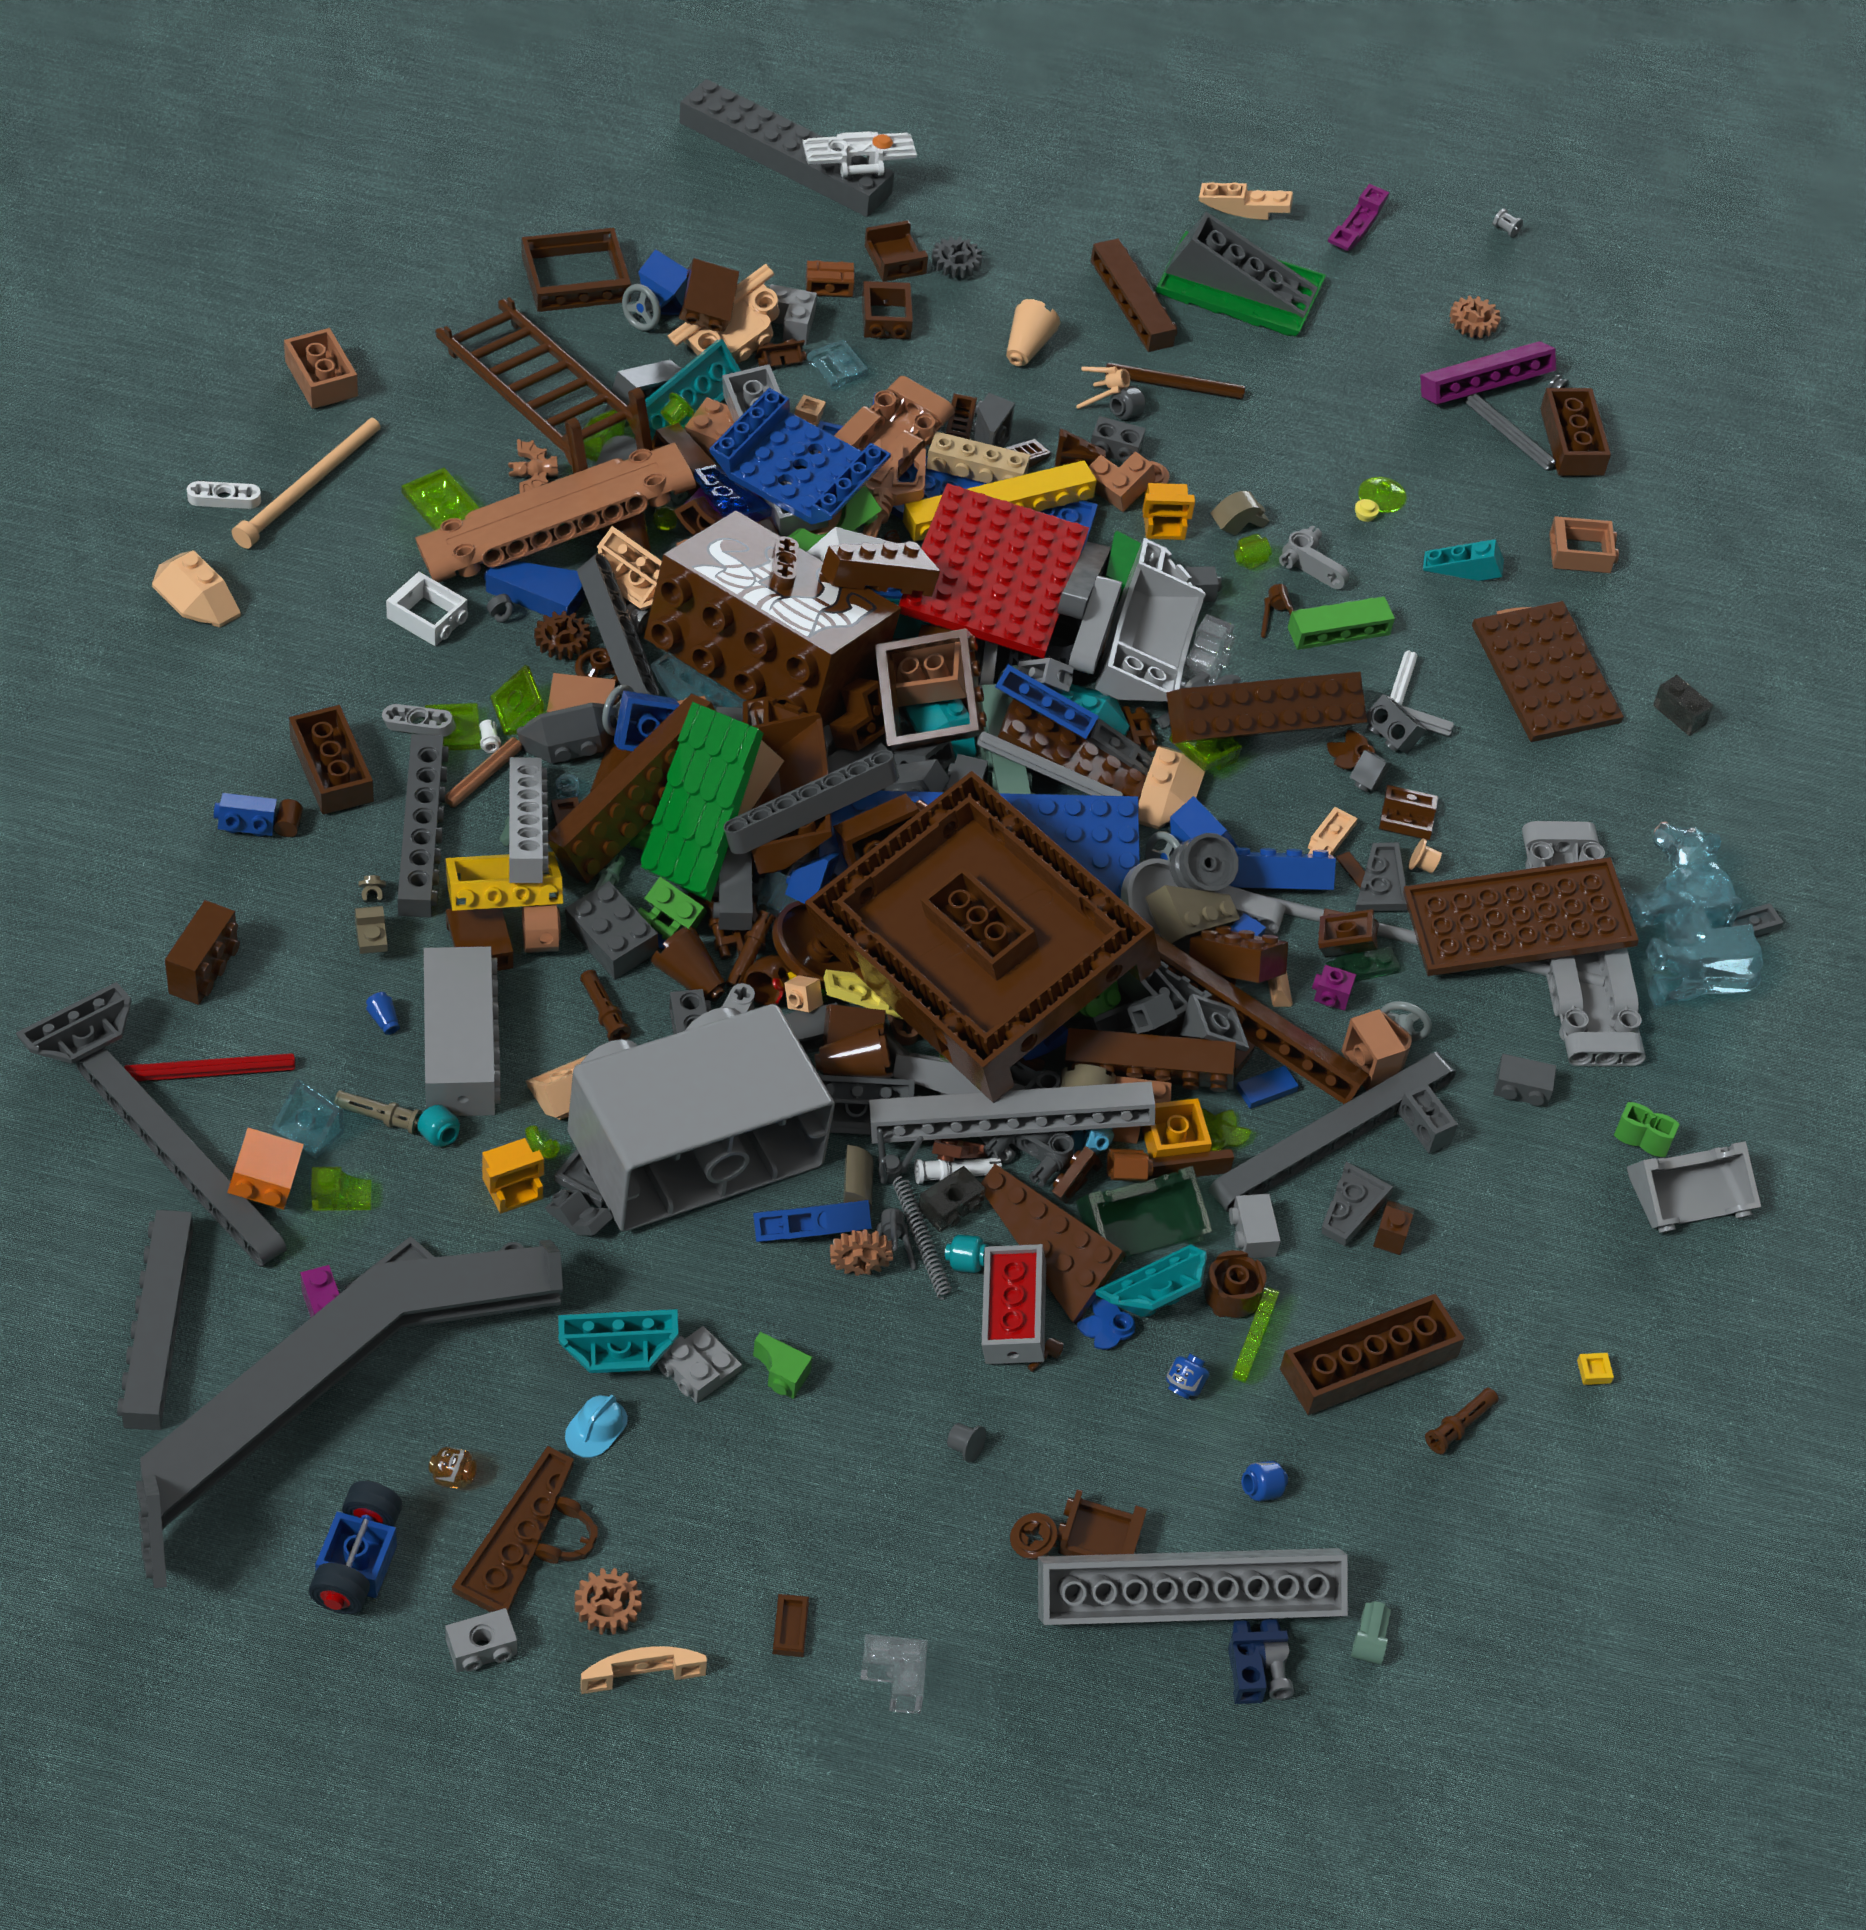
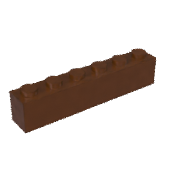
M1119 238L1094 243L1091 263L1146 350L1151 352L1173 347L1175 336H1177V326L1167 315L1165 307H1162L1158 301L1156 293L1149 287L1147 279L1140 273L1137 263L1131 259L1127 248L1122 245Z

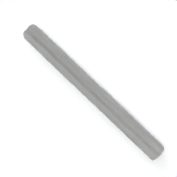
M983 731L978 737V746L1088 795H1123L1122 792L990 733Z

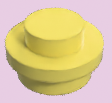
M1369 499L1360 500L1355 505L1356 516L1365 522L1372 521L1379 513V506Z

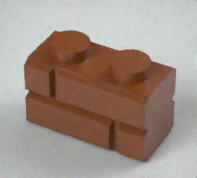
M807 261L806 291L815 292L817 296L853 297L854 263Z

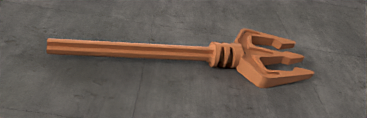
M878 439L874 445L881 448V440ZM900 444L892 453L891 463L880 477L872 476L865 484L882 510L877 513L878 518L867 526L865 525L862 534L877 538L880 526L888 521L893 506L919 501L924 497L925 448L914 459V466L918 469L913 483L899 482L897 480L898 467L903 463V444Z

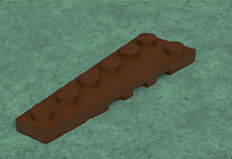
M549 1446L546 1447L453 1584L452 1593L489 1612L506 1608L509 1614L538 1544L553 1514L556 1503L574 1466L573 1458Z

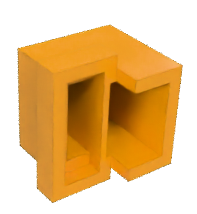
M1148 483L1142 510L1146 539L1185 540L1188 527L1187 519H1192L1195 505V496L1188 495L1187 484Z
M526 1138L482 1152V1179L500 1214L543 1199V1185L539 1177L544 1175V1158L540 1150L532 1152Z

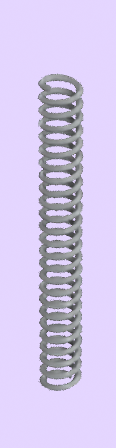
M899 1176L893 1182L896 1195L902 1205L924 1265H926L925 1268L937 1298L944 1299V1297L939 1295L949 1293L952 1287L947 1282L948 1278L945 1277L946 1273L944 1268H942L943 1264L940 1263L941 1259L938 1258L939 1255L936 1254L937 1250L934 1249L933 1240H930V1232L927 1230L928 1227L925 1226L926 1222L923 1221L924 1217H922L918 1207L919 1204L916 1203L917 1199L912 1194L913 1190L911 1185H909L910 1181L902 1180L895 1184L898 1179L902 1178V1176ZM903 1182H907L905 1185L898 1186ZM904 1187H909L906 1190L900 1191ZM907 1191H911L909 1194L902 1195ZM908 1196H912V1197L909 1198V1199L903 1200L904 1198H906V1197H908ZM914 1200V1202L906 1204L907 1202ZM912 1205H916L915 1207H913V1208H911V1209H907L908 1207H910V1206H912ZM916 1214H920L919 1216H917V1217H915V1218H911L912 1216H914V1215H916ZM923 1223V1225L915 1227L916 1225ZM921 1228H925V1229L922 1230V1231L916 1232L917 1230H919V1229H921ZM925 1237H929L927 1240L920 1241ZM926 1242H931L928 1245L922 1246ZM936 1265H940L939 1267H937V1268H935V1269H931V1268H933V1267L936 1266Z

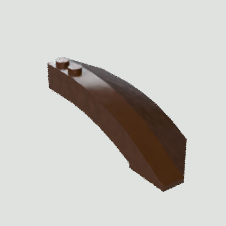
M770 696L743 701V722L764 733L762 741L784 760L752 809L829 774L821 714L816 712L805 713L802 707L790 703L779 704L776 698ZM831 813L751 850L758 873H775L786 869L832 836Z

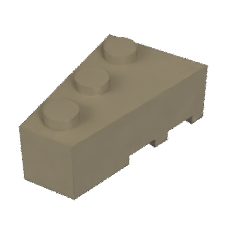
M1165 885L1145 897L1162 938L1171 944L1190 940V937L1201 934L1203 930H1215V927L1229 926L1240 920L1229 894Z

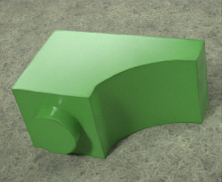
M762 1332L758 1334L754 1341L753 1356L758 1358L769 1371L768 1387L772 1388L779 1395H787L794 1399L811 1372L812 1357Z

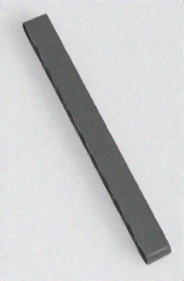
M105 1047L76 1062L79 1072L258 1266H264L287 1250L280 1234L246 1198L227 1193L230 1181Z
M1434 1052L1223 1174L1211 1184L1209 1193L1229 1212V1209L1234 1205L1236 1196L1265 1193L1396 1116L1404 1093L1424 1084H1427L1435 1093L1454 1079L1456 1071L1438 1052Z

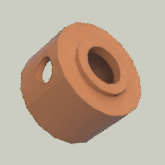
M557 904L522 906L525 953L559 951L561 925Z

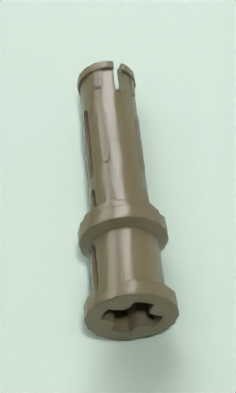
M342 1090L337 1092L334 1100V1107L381 1120L387 1127L396 1126L408 1130L410 1134H415L418 1130V1120L422 1114V1111L419 1109L413 1111L402 1108L396 1102L387 1105L346 1093ZM354 1102L372 1107L373 1110L354 1105ZM400 1116L406 1117L408 1120L400 1119Z

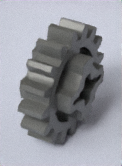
M950 236L949 241L941 239V243H935V248L932 250V265L937 266V271L943 270V275L945 276L952 274V278H955L956 275L965 278V274L973 276V271L978 272L979 266H981L982 250L977 249L978 244H970V239L964 241L959 236L957 240H954Z

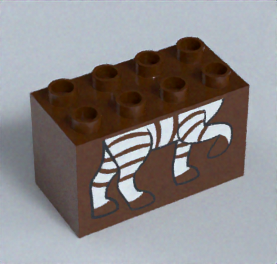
M734 511L664 553L644 638L656 647L663 649L691 666L697 672L704 674L729 689L740 698L748 701L770 696L776 698L779 704L790 703L802 707L805 713L821 714L824 728L846 713L840 689L857 678L879 681L875 645L892 642L901 607L867 587L855 589L832 586L820 572L823 561L801 548H798L797 575L793 588L789 590L776 588L771 583L773 550L776 539L780 536L738 511Z

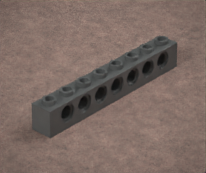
M411 734L398 888V916L431 917L432 906L437 907L438 890H433L434 885H439V869H435V864L441 863V848H437V843L442 844L443 829L438 827V823L444 822V807H440V802H445L446 787L441 786V783L447 782V766H443V762H448L449 746H444L443 735Z

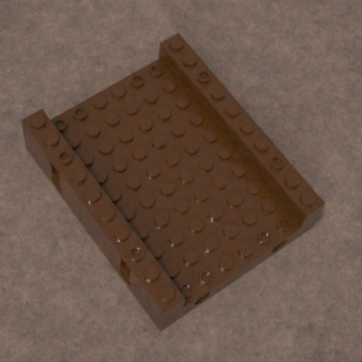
M973 771L965 775L805 901L817 939L993 1103L1014 1086L1010 1067L1128 971L1142 982L1161 966L1154 928Z

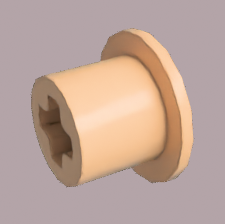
M1423 838L1416 846L1408 868L1412 870L1416 866L1432 874L1441 859L1442 853L1426 846L1427 840Z

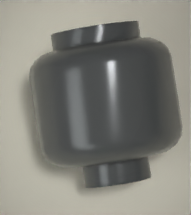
M1136 387L1122 388L1120 393L1112 394L1110 409L1119 419H1131L1141 415L1144 411L1145 398L1140 389Z

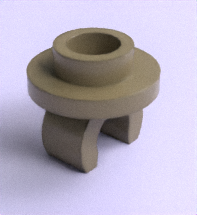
M376 875L364 876V880L358 882V886L364 888L362 891L363 901L367 902V894L374 891L378 894V902H381L383 893L380 888L386 887V881L380 880V876Z

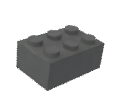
M610 881L565 908L567 928L614 980L651 958L656 951L659 952L658 933Z

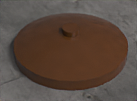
M795 901L784 907L774 922L772 937L779 956L794 974L820 979L821 989L826 990L823 978L826 969L852 972L817 939L804 903Z

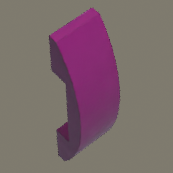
M1368 184L1360 195L1356 207L1342 226L1338 225L1328 238V242L1346 251L1355 247L1374 223L1389 196V192Z

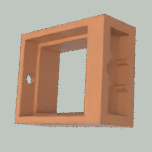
M1554 517L1549 533L1553 568L1611 573L1613 564H1617L1619 558V550L1615 549L1617 532L1613 531L1612 521ZM1567 539L1601 542L1602 552L1567 549Z

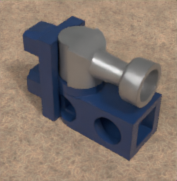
M1277 1619L1262 1621L1260 1625L1261 1632H1251L1250 1622L1247 1620L1235 1621L1233 1623L1228 1652L1233 1673L1235 1704L1263 1702L1267 1689L1264 1669H1270L1273 1681L1268 1685L1269 1694L1272 1699L1283 1700L1290 1698L1294 1694L1293 1683L1285 1675V1664L1289 1655L1287 1631H1281Z

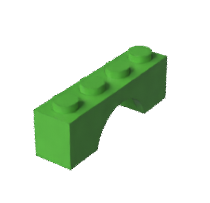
M866 485L841 509V516L835 527L857 533V527L863 523L867 526L878 518L877 513L882 509ZM799 528L787 537L795 539L799 544V548L807 552L829 532L817 535L804 528Z

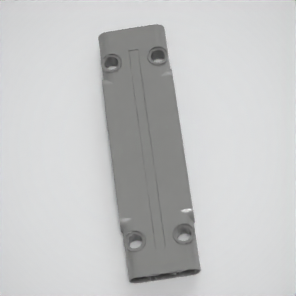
M1532 821L1525 824L1522 828L1527 854L1526 869L1604 858L1605 850L1599 844L1596 826L1591 822ZM1627 948L1543 960L1544 962L1551 963L1550 970L1546 976L1554 1014L1560 1017L1561 1027L1559 1035L1565 1042L1569 1063L1574 1066H1636L1643 1063L1646 1055L1639 1031L1642 1018L1638 1013V996ZM1577 970L1604 976L1603 987L1579 982Z

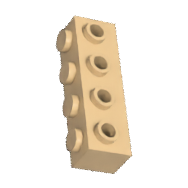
M936 431L928 451L927 469L988 484L1026 475L1028 473L1030 454Z

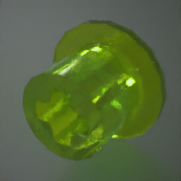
M673 392L669 394L670 401L660 412L663 418L671 425L680 423L686 416L692 417L694 415V410L690 404L680 395Z

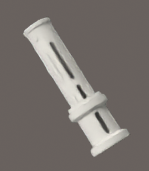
M1000 1157L998 1159L956 1160L954 1162L940 1159L933 1161L916 1159L914 1174L917 1184H923L924 1181L940 1180L941 1183L949 1181V1178L986 1176L994 1164L1002 1168V1163L998 1164V1162H1001Z

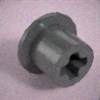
M957 1423L948 1435L947 1445L949 1448L962 1453L963 1459L966 1462H973L984 1447L986 1429L981 1425L971 1428Z

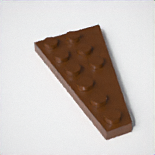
M994 1164L978 1187L1019 1245L1043 1244L1046 1259V1285L1071 1321L1077 1325L1097 1297L1095 1290L1106 1284L1126 1253Z

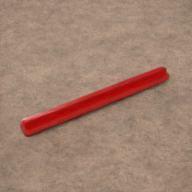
M289 1053L125 1065L124 1069L136 1081L286 1071L295 1069V1056Z

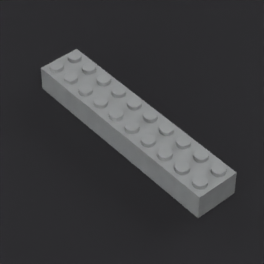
M1340 1548L1038 1557V1618L1043 1625L1348 1616V1555Z

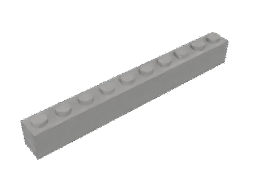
M1152 1081L1007 1091L994 1103L982 1092L869 1100L872 1144L878 1143V1129L883 1130L884 1143L916 1141L919 1136H922L923 1140L1155 1125V1100Z

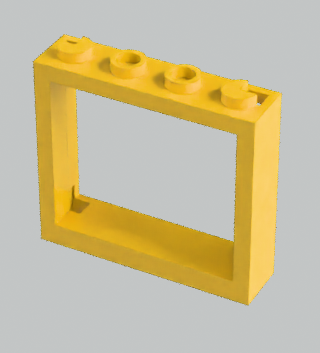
M548 852L549 874H543V883H509V854L446 858L447 887L452 911L563 904L562 876L555 853ZM457 873H460V880H458ZM549 893H555L556 899H549ZM465 898L466 904L457 905V899Z

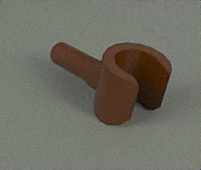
M1049 1338L1045 1343L1044 1360L1047 1359L1048 1355L1058 1359L1063 1351L1064 1343L1054 1338ZM1032 1362L1028 1369L1033 1372L1042 1362Z

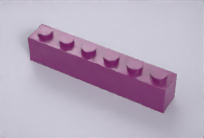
M1539 341L1420 374L1421 397L1439 404L1556 371V350L1554 347Z

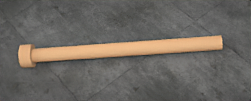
M374 418L367 420L249 522L243 520L232 529V536L237 544L246 549L253 546L259 540V533L378 432L381 428L379 422Z

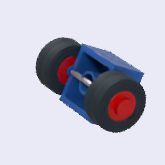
M371 1481L355 1482L349 1488L343 1503V1513L336 1512L316 1561V1572L309 1587L310 1597L325 1609L340 1614H355L362 1609L367 1596L377 1598L397 1547L396 1527L394 1526L402 1509L401 1498L390 1488Z

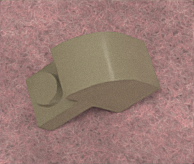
M1239 491L1227 496L1210 513L1221 530L1235 536L1248 522L1262 528L1270 522L1264 514L1266 512L1265 508L1257 502L1250 491Z
M383 906L355 908V926L360 954L388 951Z

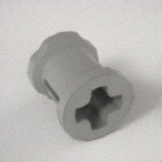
M1505 208L1497 213L1493 221V226L1496 228L1501 227L1511 237L1517 235L1523 225L1521 218L1516 219L1508 214V210Z

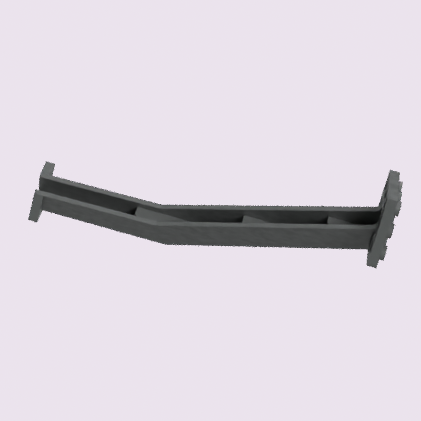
M540 1240L538 1247L377 1263L140 1458L141 1481H136V1493L140 1509L138 1511V1518L143 1539L141 1542V1554L146 1579L152 1578L154 1588L167 1587L163 1529L401 1328L561 1305L560 1293L563 1292L561 1252L552 1240Z

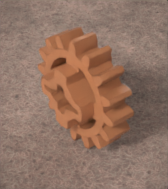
M1468 296L1467 300L1461 297L1459 302H1454L1449 315L1451 317L1450 323L1455 324V330L1461 329L1462 335L1470 333L1472 338L1474 335L1482 338L1483 334L1491 336V332H1496L1501 319L1499 316L1500 310H1495V304L1489 305L1488 299L1481 301L1479 296L1476 299Z
M867 1229L863 1231L852 1230V1235L842 1233L841 1239L834 1238L833 1244L830 1245L831 1264L836 1266V1270L844 1269L845 1274L854 1271L856 1276H859L860 1273L871 1275V1270L880 1272L882 1271L881 1266L888 1267L889 1261H893L892 1241H887L886 1235L879 1237L878 1231L869 1234Z
M601 1568L599 1576L596 1577L595 1574L590 1572L588 1576L589 1582L580 1581V1590H575V1612H580V1623L588 1620V1630H592L597 1626L599 1627V1634L603 1635L605 1629H610L614 1635L616 1634L617 1627L620 1626L626 1631L628 1629V1621L634 1623L637 1621V1613L641 1612L642 1602H640L642 1592L637 1590L636 1580L628 1582L629 1574L627 1572L620 1577L617 1576L616 1568H613L611 1574H606L605 1569ZM593 1593L594 1597H592L591 1602L588 1603L587 1600L590 1594ZM628 1599L629 1604L627 1608L624 1610L623 1605L626 1604V1600Z

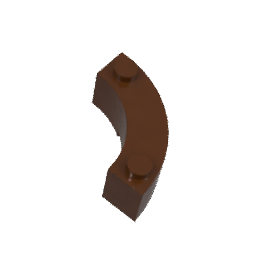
M705 496L693 499L674 510L681 523L693 535L698 534L724 518L709 504ZM769 518L757 522L777 534Z

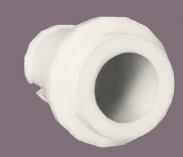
M491 720L482 721L479 725L482 737L480 746L485 752L494 753L501 746V740L497 736L496 723L493 721L491 724Z

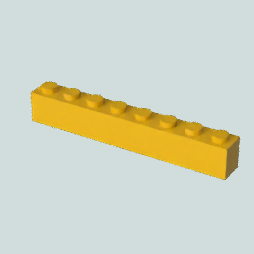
M1085 460L968 488L967 490L983 493L987 496L1005 500L1025 508H1031L1035 511H1043L1094 498L1097 480ZM942 495L904 504L903 523L914 542L925 539Z

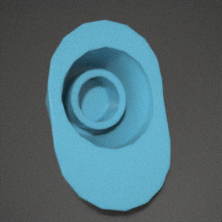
M611 1394L609 1397L603 1395L592 1397L586 1401L585 1405L569 1423L565 1431V1441L567 1447L575 1455L584 1458H593L601 1455L625 1429L628 1416L625 1409L616 1402L614 1395Z

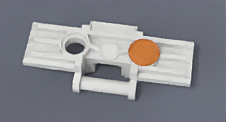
M872 131L837 134V137L808 138L802 142L808 164L839 163L842 177L870 173L884 175V160L917 158L912 136L908 133L878 134V132ZM833 148H840L841 151H834V150H832V149H833ZM866 155L868 164L851 165L852 157Z

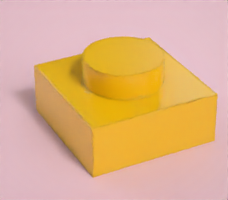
M1608 1353L1579 1354L1577 1362L1583 1385L1612 1383L1614 1376Z

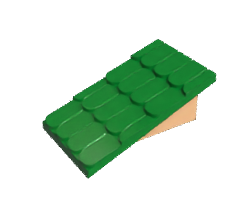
M692 702L677 740L679 745L667 774L668 782L651 823L653 828L641 857L642 869L711 902L729 845L723 828L724 824L753 808L784 762L780 756L762 741L764 734L762 731L754 726Z

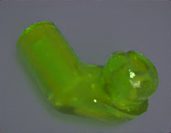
M535 1125L525 1129V1135L532 1152L540 1150L542 1156L547 1159L557 1156L560 1150V1144L557 1140H542L539 1128Z

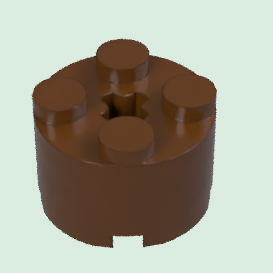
M1239 1250L1226 1251L1218 1255L1209 1268L1204 1287L1205 1299L1212 1308L1213 1313L1218 1317L1240 1318L1254 1314L1260 1304L1267 1277L1264 1266L1258 1259L1255 1261L1248 1257V1253Z

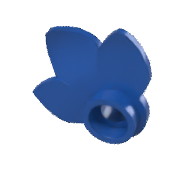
M1095 1299L1092 1302L1093 1316L1077 1323V1328L1083 1335L1095 1338L1094 1347L1098 1349H1111L1120 1340L1130 1338L1135 1332V1322L1131 1315L1126 1312H1120L1118 1306L1103 1299Z

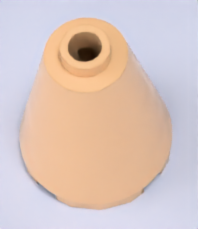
M1025 299L1021 304L1017 305L1006 356L1011 364L1015 366L1027 365L1058 330L1060 318L1053 309L1050 312L1044 308L1045 303L1034 299Z

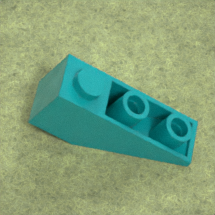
M1494 539L1425 551L1423 570L1482 581L1502 577L1504 558L1497 540Z

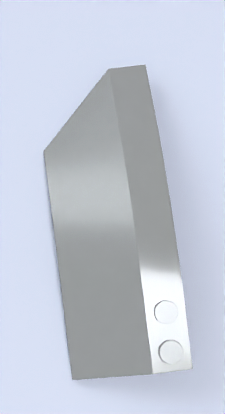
M1146 538L1141 542L1118 604L1095 689L1103 695L1111 696L1118 700L1167 701L1166 692L1180 688L1188 648L1204 597L1206 596V593L1201 588L1192 585L1190 582L1192 577L1181 564L1176 566L1170 559L1172 554L1167 548Z

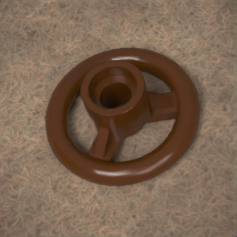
M606 648L587 650L577 658L575 663L577 676L597 678L599 675L606 673L616 674ZM590 658L592 670L586 675L582 667L583 663ZM617 675L610 678L616 680L615 685L619 683Z

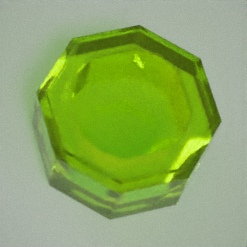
M668 506L657 508L653 516L655 526L666 531L675 528L678 517L674 512L675 509Z

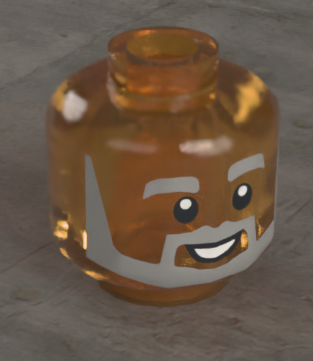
M443 1447L437 1455H433L430 1459L429 1472L432 1473L434 1482L439 1486L459 1490L467 1484H471L475 1478L477 1463L467 1450Z

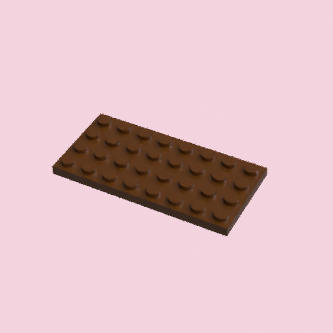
M1611 857L1410 885L1403 888L1407 909L1427 976L1638 946L1639 939Z

